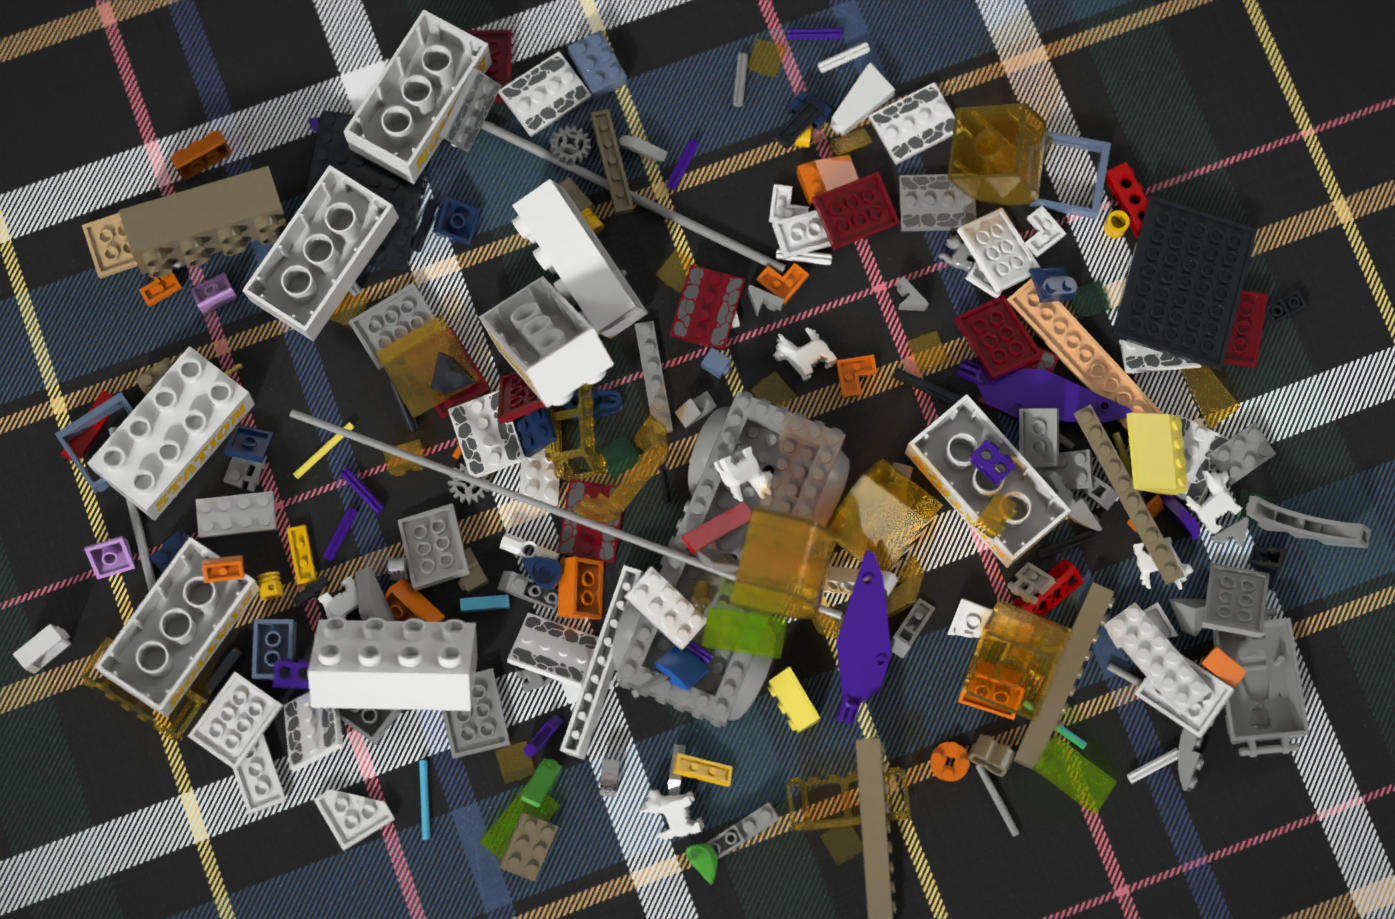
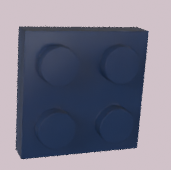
M547 407L533 411L514 424L525 457H532L558 439Z
M236 424L225 448V455L263 463L274 433Z

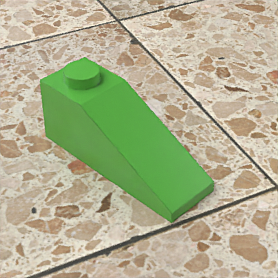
M544 758L524 791L521 800L539 808L554 787L562 766L555 760Z

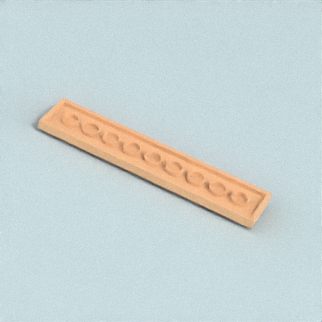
M1032 278L1007 299L1019 316L1059 356V359L1088 390L1130 408L1132 413L1163 414L1059 301L1040 303ZM1127 418L1116 420L1128 433Z

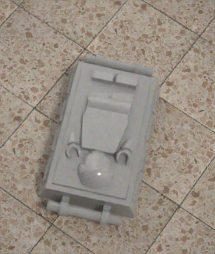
M1276 608L1265 609L1261 638L1213 629L1214 648L1218 647L1247 671L1243 678L1233 688L1234 692L1224 705L1226 709L1228 735H1230L1231 744L1248 743V747L1239 748L1240 756L1249 755V757H1256L1257 754L1278 752L1289 754L1290 751H1299V744L1289 743V739L1300 738L1310 734L1291 618L1269 620V616H1277ZM1281 740V744L1256 747V742Z

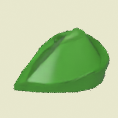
M703 843L688 847L686 850L688 860L712 885L718 863L715 850L712 846Z

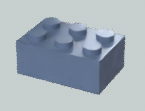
M601 30L568 46L569 56L594 101L627 85V76Z
M254 619L252 678L254 680L273 681V665L280 658L291 659V662L296 661L297 622L293 619ZM281 668L279 674L281 677L287 678L289 671L286 668Z

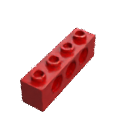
M1127 162L1106 171L1105 181L1121 211L1129 216V226L1137 239L1142 222L1138 215L1144 214L1147 199L1143 194L1144 189L1141 183H1137L1133 168L1129 167ZM1121 182L1128 183L1129 188H1124ZM1130 198H1135L1138 204L1131 203Z

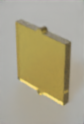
M756 39L747 69L758 72L760 75L765 74L776 78L786 47L773 44L772 41L766 42Z
M675 250L655 275L664 281L666 286H670L680 294L683 290L690 264L697 265L690 260V257H685Z
M348 291L329 320L341 323L342 326L351 327L348 321L365 312L370 299L361 295L352 296Z
M937 331L926 335L921 334L920 337L907 341L919 372L930 368L935 369L936 366L948 362Z
M776 371L767 378L761 379V382L751 389V392L757 399L764 398L769 400L771 405L776 407L779 405L786 407V404L796 397Z
M526 741L515 745L510 744L509 747L495 751L505 784L516 780L522 781L523 778L535 774L531 757H527L524 754V747L527 745Z
M849 820L837 826H832L831 830L820 835L837 866L849 859L853 860L855 855L863 851V844Z

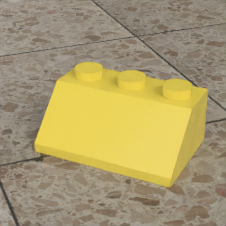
M790 667L769 680L770 686L767 688L772 697L776 696L780 703L777 705L782 714L786 713L790 720L787 722L792 731L796 730L797 733H800L819 722L820 717Z

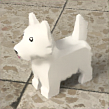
M810 328L805 330L811 342L802 347H796L791 341L785 339L783 335L778 334V344L776 345V352L773 354L777 361L785 359L789 361L802 376L803 381L812 377V368L819 361L824 362L825 368L828 369L834 366L837 360L834 353L829 350L827 343L819 339V334H816L815 329L812 330Z
M751 446L735 453L737 461L731 463V456L713 463L716 470L720 473L721 480L730 487L731 493L737 500L743 501L740 484L746 481L750 482L762 499L765 498V493L769 496L772 495L770 480L773 478V475L769 471H761L752 453Z
M1203 470L1202 473L1207 487L1211 492L1210 496L1200 505L1189 496H1186V506H1189V510L1196 513L1198 520L1205 524L1206 529L1211 534H1216L1223 528L1221 525L1216 524V518H1219L1220 515L1223 516L1227 511L1232 515H1236L1242 508L1236 504L1226 487V483L1229 480V475L1226 471L1222 473H1209L1207 470Z
M1171 537L1164 538L1185 576L1175 582L1179 590H1182V583L1187 580V576L1194 570L1190 564H1182L1178 555L1171 545ZM1144 543L1134 544V554L1137 556V566L1141 572V584L1151 589L1150 573L1158 571L1149 552L1147 553L1143 550Z
M351 576L340 583L346 587L342 594L338 593V595L331 597L326 592L318 598L319 602L324 606L328 619L331 617H341L346 620L347 614L359 608L357 588Z
M650 789L645 805L639 810V812L663 813L670 829L657 834V837L663 838L665 841L668 838L672 839L674 836L684 837L689 833L695 834L701 832L704 828L701 817L697 818L696 821L689 819V805L695 800L692 791L683 795L662 796L659 790Z

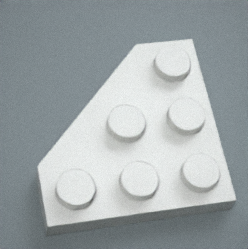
M332 789L313 799L343 851L395 820L387 804L383 801Z

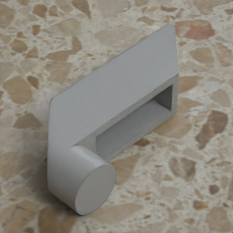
M624 135L617 140L619 148H626L650 160L664 162L668 153L634 136Z
M674 744L668 784L669 796L680 795L682 775L674 774L673 767L675 755L677 753L685 754L686 745Z

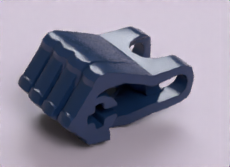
M584 384L572 391L573 396L568 402L559 405L570 420L580 422L593 421L602 416L618 415L623 407L619 392L615 390H598ZM584 402L594 407L587 414H583Z

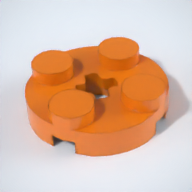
M955 742L942 743L932 752L930 758L931 770L938 779L949 782L957 781L967 773L970 766L969 755L961 745ZM946 757L954 758L953 767L945 765Z

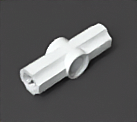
M507 532L503 536L499 547L522 558L548 557L558 561L560 555L536 545L532 541H526ZM527 547H533L535 549L532 555H526L524 553Z

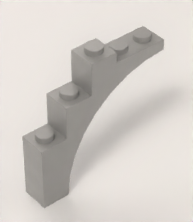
M1250 496L1246 506V515L1256 520L1258 526L1266 531L1287 532L1295 538L1317 539L1325 545L1368 548L1371 529L1364 524L1340 522L1301 514L1276 506L1257 496Z

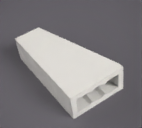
M871 63L866 66L832 116V129L843 137L894 96L895 89Z

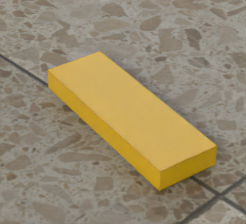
M307 525L287 528L297 584L302 585L314 582L317 577Z
M677 753L675 755L673 773L728 787L731 783L733 766Z

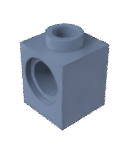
M711 348L701 362V367L721 379L723 375L727 376L732 368L730 366L731 359Z

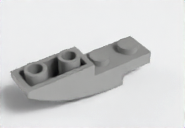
M1047 470L1042 474L1052 490L1071 510L1067 515L1068 518L1084 527L1097 531L1102 530L1099 518L1089 510V503L1084 498L1075 497L1072 491L1063 485V478L1058 472Z
M1183 727L1178 752V769L1183 790L1191 792V789L1196 787L1198 778H1196L1197 771L1201 770L1204 764L1203 754L1196 752L1197 749H1200L1203 738L1200 739Z
M769 802L705 844L713 847L718 860L780 820V817Z

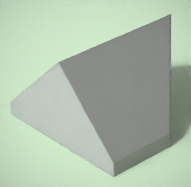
M1169 599L1180 629L1187 634L1197 637L1203 628L1202 623L1206 600Z

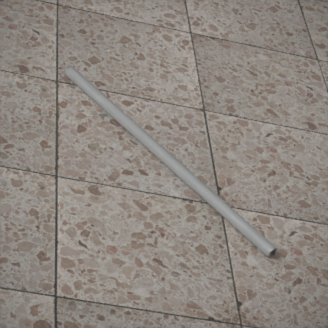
M112 427L109 429L110 436L116 431L118 427ZM126 499L148 591L150 592L156 584V578L137 506Z

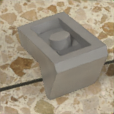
M904 276L898 280L896 285L898 287L897 291L901 296L907 297L899 305L898 309L925 311L929 303Z
M749 285L748 295L757 317L763 304L773 311L782 310L784 299Z
M706 391L693 400L690 398L675 414L683 426L687 428L717 409V405Z
M1248 517L1241 518L1211 536L1210 538L1213 543L1220 542L1222 545L1231 539L1230 535H1232L1238 547H1242L1249 522Z

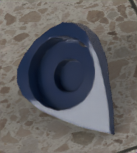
M548 557L521 559L528 574L540 588L552 590L561 581L564 569L555 559Z

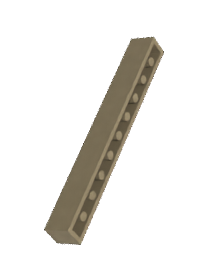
M1090 404L1075 412L1076 420L1164 582L1168 586L1185 577L1141 495L1138 490L1134 489L1133 481L1093 407Z
M1094 582L1091 584L1066 640L1068 645L1060 653L1013 761L1032 770H1035L1037 766L1041 768L1045 759L1042 754L1045 749L1049 750L1053 741L1050 736L1053 731L1057 732L1061 723L1058 718L1061 713L1065 714L1069 705L1066 703L1068 696H1073L1077 687L1073 684L1076 678H1081L1085 669L1081 666L1084 660L1088 662L1092 651L1089 648L1092 643L1096 644L1100 633L1097 630L1100 625L1104 626L1108 616L1105 615L1107 608L1111 609L1116 599L1113 598L1114 591Z
M879 737L855 739L868 919H893L892 913H896L895 901H891V893H895L894 881H890V873H893V863L888 859V854L892 853L891 841H887V834L890 833V822H886L885 814L889 813L888 801L884 802V794H887V781L883 782L882 775L886 774V764L881 761V754H885L884 742H880Z

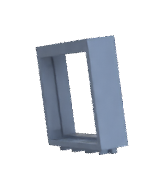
M1044 130L1042 137L1039 136L1037 147L1040 148L1039 154L1035 155L1034 165H1037L1036 172H1032L1031 182L1034 184L1033 189H1029L1027 200H1031L1030 207L1039 208L1043 206L1046 210L1096 219L1100 210L1111 143ZM1047 143L1100 153L1090 208L1038 199Z
M121 392L55 433L95 494L105 491L109 484L103 478L94 482L68 444V441L122 407L130 415L133 409Z

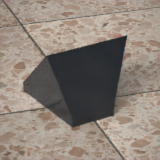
M438 352L430 389L441 394H448L476 383L475 379L454 357Z
M1253 545L1248 564L1255 571L1270 573L1268 587L1272 591L1283 568L1287 549Z

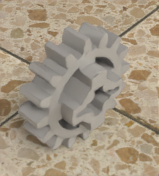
M566 126L564 131L559 128V134L554 132L551 139V152H553L554 158L559 157L558 162L565 160L566 165L569 162L575 165L577 160L582 163L583 157L588 158V152L591 151V140L588 139V133L583 134L582 128L578 131L576 126H573L572 129Z
M461 463L459 471L469 474L467 466L464 467ZM489 475L482 476L481 479L485 480ZM452 476L450 478L453 480L448 481V485L453 486L449 489L450 492H456L454 498L460 497L461 503L465 499L468 504H471L473 499L478 503V497L480 496L484 499L483 492H489V490L474 484H470V487H467L466 483L468 482ZM457 487L463 488L465 490V494L461 493L457 489ZM477 488H480L475 494H473V492Z

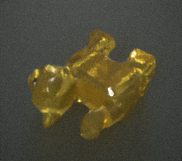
M703 579L696 581L692 588L691 604L697 612L704 611L710 602V598H708L709 583Z

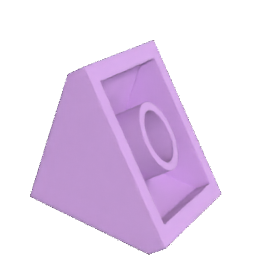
M225 272L191 289L195 302L203 315L238 298Z
M123 536L84 547L97 579L135 569L129 542Z

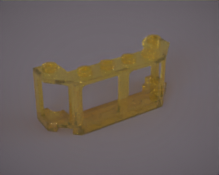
M585 383L578 388V408L560 412V406L552 404L548 407L558 439L545 447V457L548 462L552 461L555 465L556 470L554 474L556 478L568 481L570 479L606 474V459L601 454L594 452L593 384ZM579 417L580 448L562 452L561 420ZM584 457L592 471L573 475V470L568 467V459Z
M650 414L634 438L636 445L645 452L608 499L601 493L595 499H590L586 494L573 513L599 523L615 522L670 453L669 446H667L666 426Z
M916 556L906 560L907 565L903 566L898 572V580L901 585L894 588L890 595L885 597L887 619L913 606L917 599L924 571ZM811 609L809 617L817 632L835 639L838 638L845 614L839 620Z
M106 637L80 675V677L85 679L83 683L92 689L95 686L106 692L104 694L105 697L113 702L115 699L122 702L120 705L122 708L129 712L133 709L138 713L136 717L144 722L150 720L154 723L152 727L161 733L165 730L166 733L164 735L175 741L177 738L182 741V734L198 710L204 707L208 700L188 689L184 694L188 697L187 703L170 727L165 726L144 712L147 704L141 700L136 705H133L112 692L110 686L113 681L107 677L102 683H98L87 676L107 646L110 647L114 641ZM197 703L178 733H176V728L192 704Z
M900 767L888 768V772L882 774L883 782L887 781V794H884V802L888 801L889 813L885 814L886 822L910 819L905 770H900ZM849 773L848 777L840 778V775H830L826 780H821L820 777H811L807 782L802 781L801 777L790 778V782H786L791 831H809L861 825V816H852L849 783L858 781V773ZM902 775L906 810L894 812L892 810L889 779ZM839 784L841 787L844 817L811 821L807 788L810 786ZM791 787H798L801 790L804 821L794 822Z

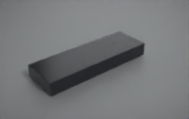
M809 98L773 136V139L788 150L821 116L824 108Z

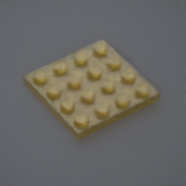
M442 315L375 352L413 418L471 386L468 385L448 394H441L430 389L438 352L454 357L476 382L480 381Z

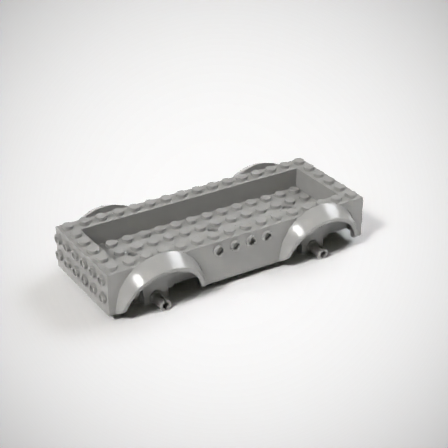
M737 391L732 406L716 409L707 419L697 437L688 470V486L693 497L691 502L687 500L683 509L686 512L683 519H679L676 525L678 532L676 537H671L668 547L697 558L683 542L682 536L742 503L737 498H734L730 487L721 480L720 473L716 470L713 463L728 456H731V463L737 461L735 453L751 446L752 453L762 472L765 466L774 468L773 478L770 480L772 495L769 496L765 493V498L762 499L750 482L746 481L740 484L743 501L755 516L754 519L704 548L726 551L745 567L743 574L740 575L786 591L788 586L786 581L788 576H792L796 566L793 564L795 559H799L802 553V543L812 542L820 534L841 498L850 467L849 458L841 451L846 435L842 434L843 431L838 428L832 427L830 429L825 427V424L821 421H810L807 419V416L801 413L793 414L784 406L779 405L776 407L771 405L769 400L764 398L756 399L753 397V394L747 391L742 393ZM763 524L782 532L766 568L748 561V557ZM664 555L660 565H663L660 575L698 611H701L700 613L708 620L692 640L712 653L714 657L709 664L703 662L709 669V672L687 691L671 684L670 676L641 695L644 697L652 696L655 698V701L664 705L667 703L674 706V709L680 712H690L691 716L697 719H707L710 721V724L716 727H726L728 721L738 720L749 709L768 674L776 646L775 633L768 627L773 612H777L781 601L778 600L780 597ZM628 601L618 622L612 647L613 667L618 672L616 675L619 686L628 690L630 688L636 689L662 673L654 669L655 662L676 646L630 601Z

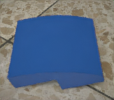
M674 646L657 660L654 668L671 676L670 683L686 691L709 672L707 666L698 657L685 648L680 650L677 646Z

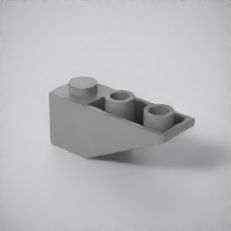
M513 571L503 572L498 590L553 610L557 609L558 590H544L532 579Z

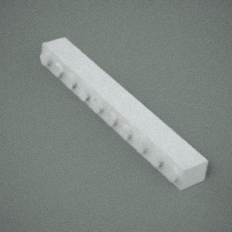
M623 566L560 751L567 755L583 760L586 756L615 671L612 662V647L618 622L629 601L624 595L644 574L642 570Z

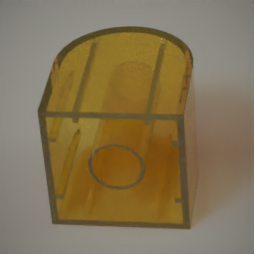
M1027 103L956 108L948 181L967 196L985 203L1024 205L1038 200L1040 193L1046 121Z
M881 458L863 473L828 521L823 533L861 563L864 554L867 551H872L880 570L892 573L942 508L943 504Z
M754 506L730 604L787 618L809 619L818 616L836 542L834 532L817 522Z
M998 600L982 630L961 692L1036 722L1060 670L1074 630Z

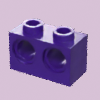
M985 440L970 456L968 461L998 487L1015 468L1014 461L1008 455L1004 456L999 452V447L991 441L989 443ZM983 451L989 452L990 455H991V458H990V459H984V458H982L981 452H983ZM998 464L1003 465L1005 472H998L995 466Z
M280 658L273 665L272 687L310 689L309 677L303 679L299 675L300 669L308 671L310 660L301 659L297 663L291 662V659ZM281 668H286L289 671L287 678L280 676L279 670Z

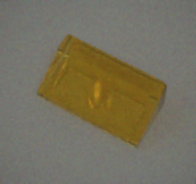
M861 128L830 140V145L833 153L839 156L868 145L872 140L866 130Z

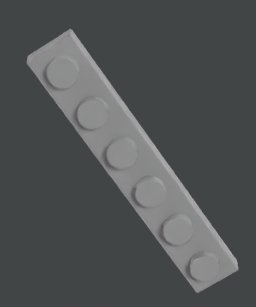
M649 321L635 324L654 435L673 432L654 323Z

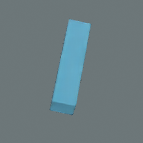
M509 595L460 599L461 612L510 608Z

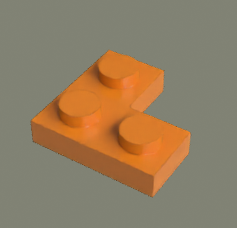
M796 263L791 266L783 277L770 266H767L758 276L756 282L771 294L784 299V304H786L809 277V274Z
M171 272L166 276L154 278L155 281L139 289L147 305L151 307L179 291L182 287L174 273Z
M874 355L836 360L842 399L861 396L859 377L877 375Z

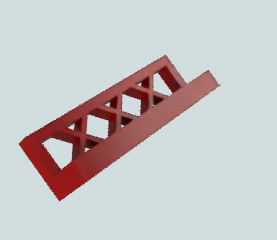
M1063 559L1047 573L1054 578L1056 583L1043 595L1038 592L1034 595L1038 598L1036 604L1027 603L1019 596L1006 607L1008 612L1016 617L1017 620L1025 622L1023 617L1031 613L1030 619L1025 623L1032 625L1084 582L1076 567ZM1074 575L1076 580L1072 584H1068L1069 578ZM1057 588H1061L1060 593L1053 597L1054 591ZM1046 600L1045 606L1042 609H1038L1039 604Z

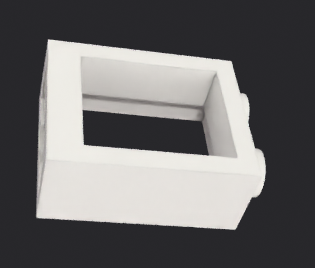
M49 624L13 655L25 670L35 674L71 645V642L68 640L70 636L63 628L61 629L59 626L55 627Z

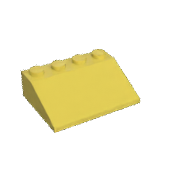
M1127 413L1134 489L1166 496L1188 492L1181 417L1171 414Z

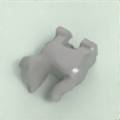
M960 235L950 236L946 240L945 245L956 251L952 257L946 253H940L939 258L944 259L955 268L969 272L973 262L968 261L967 258L975 260L965 243L962 242Z
M524 668L515 670L519 679L527 677V683L521 684L525 693L544 687L552 680H555L549 677L543 678L541 674Z

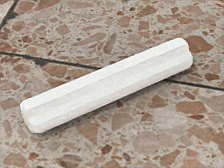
M863 42L819 62L818 68L821 73H824L868 53L870 47L867 42Z
M778 248L776 259L830 265L832 255L808 252L783 259L781 250Z
M1175 748L1127 774V778L1131 783H1134L1178 759L1179 750Z

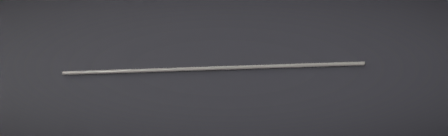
M294 409L290 412V417L825 615L839 620L843 612L735 572L710 569L701 560Z

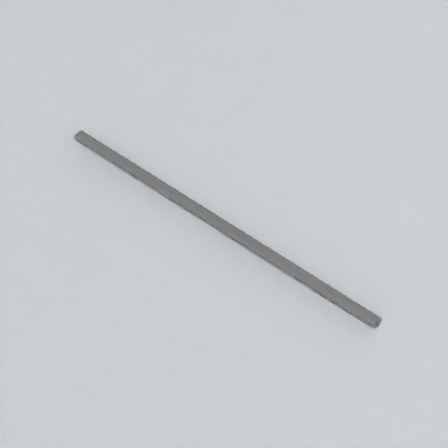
M484 121L482 125L483 130L609 190L606 178L577 164L573 165L572 162H569L568 165L565 164V160L558 162L559 157L554 158L552 152L493 123ZM629 190L632 202L764 266H770L773 270L783 274L786 265Z

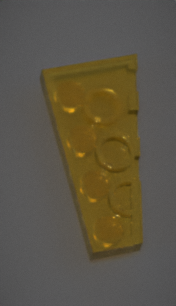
M1202 365L1201 368L1181 369L1210 430L1240 408V405L1209 367Z

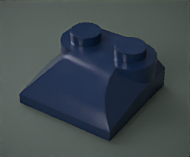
M446 196L440 205L433 233L442 238L446 237L470 245L481 210Z
M1064 265L1029 269L1040 303L1073 300L1077 296L1075 292L1077 290V283L1073 278L1069 277Z

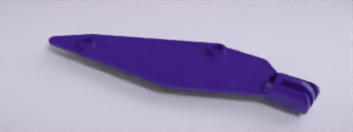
M963 358V364L960 365L959 371L956 373L957 376L978 386L987 405L1018 419L1019 409L1059 408V421L1078 422L1074 413L1090 404L1101 423L1127 418V413H1132L1130 408L1047 370L1017 369L992 381L983 366ZM1101 405H1106L1107 409H1102Z
M867 551L864 554L836 641L842 700L835 721H842L851 725L855 723L861 703L880 691L891 657L883 575L872 551Z

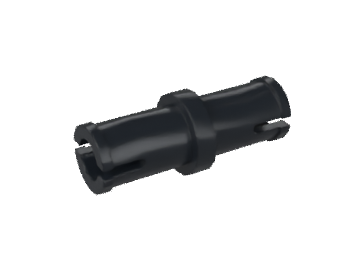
M322 574L313 583L307 584L305 589L292 598V600L301 608L311 598H316L317 594L329 585L330 582Z

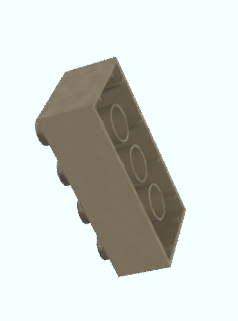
M269 166L119 210L133 257L142 275L149 273L151 278H159L172 272L171 266L181 262H186L188 267L200 266L209 261V254L223 251L225 256L239 254L246 249V243L260 240L262 245L273 244L287 227Z

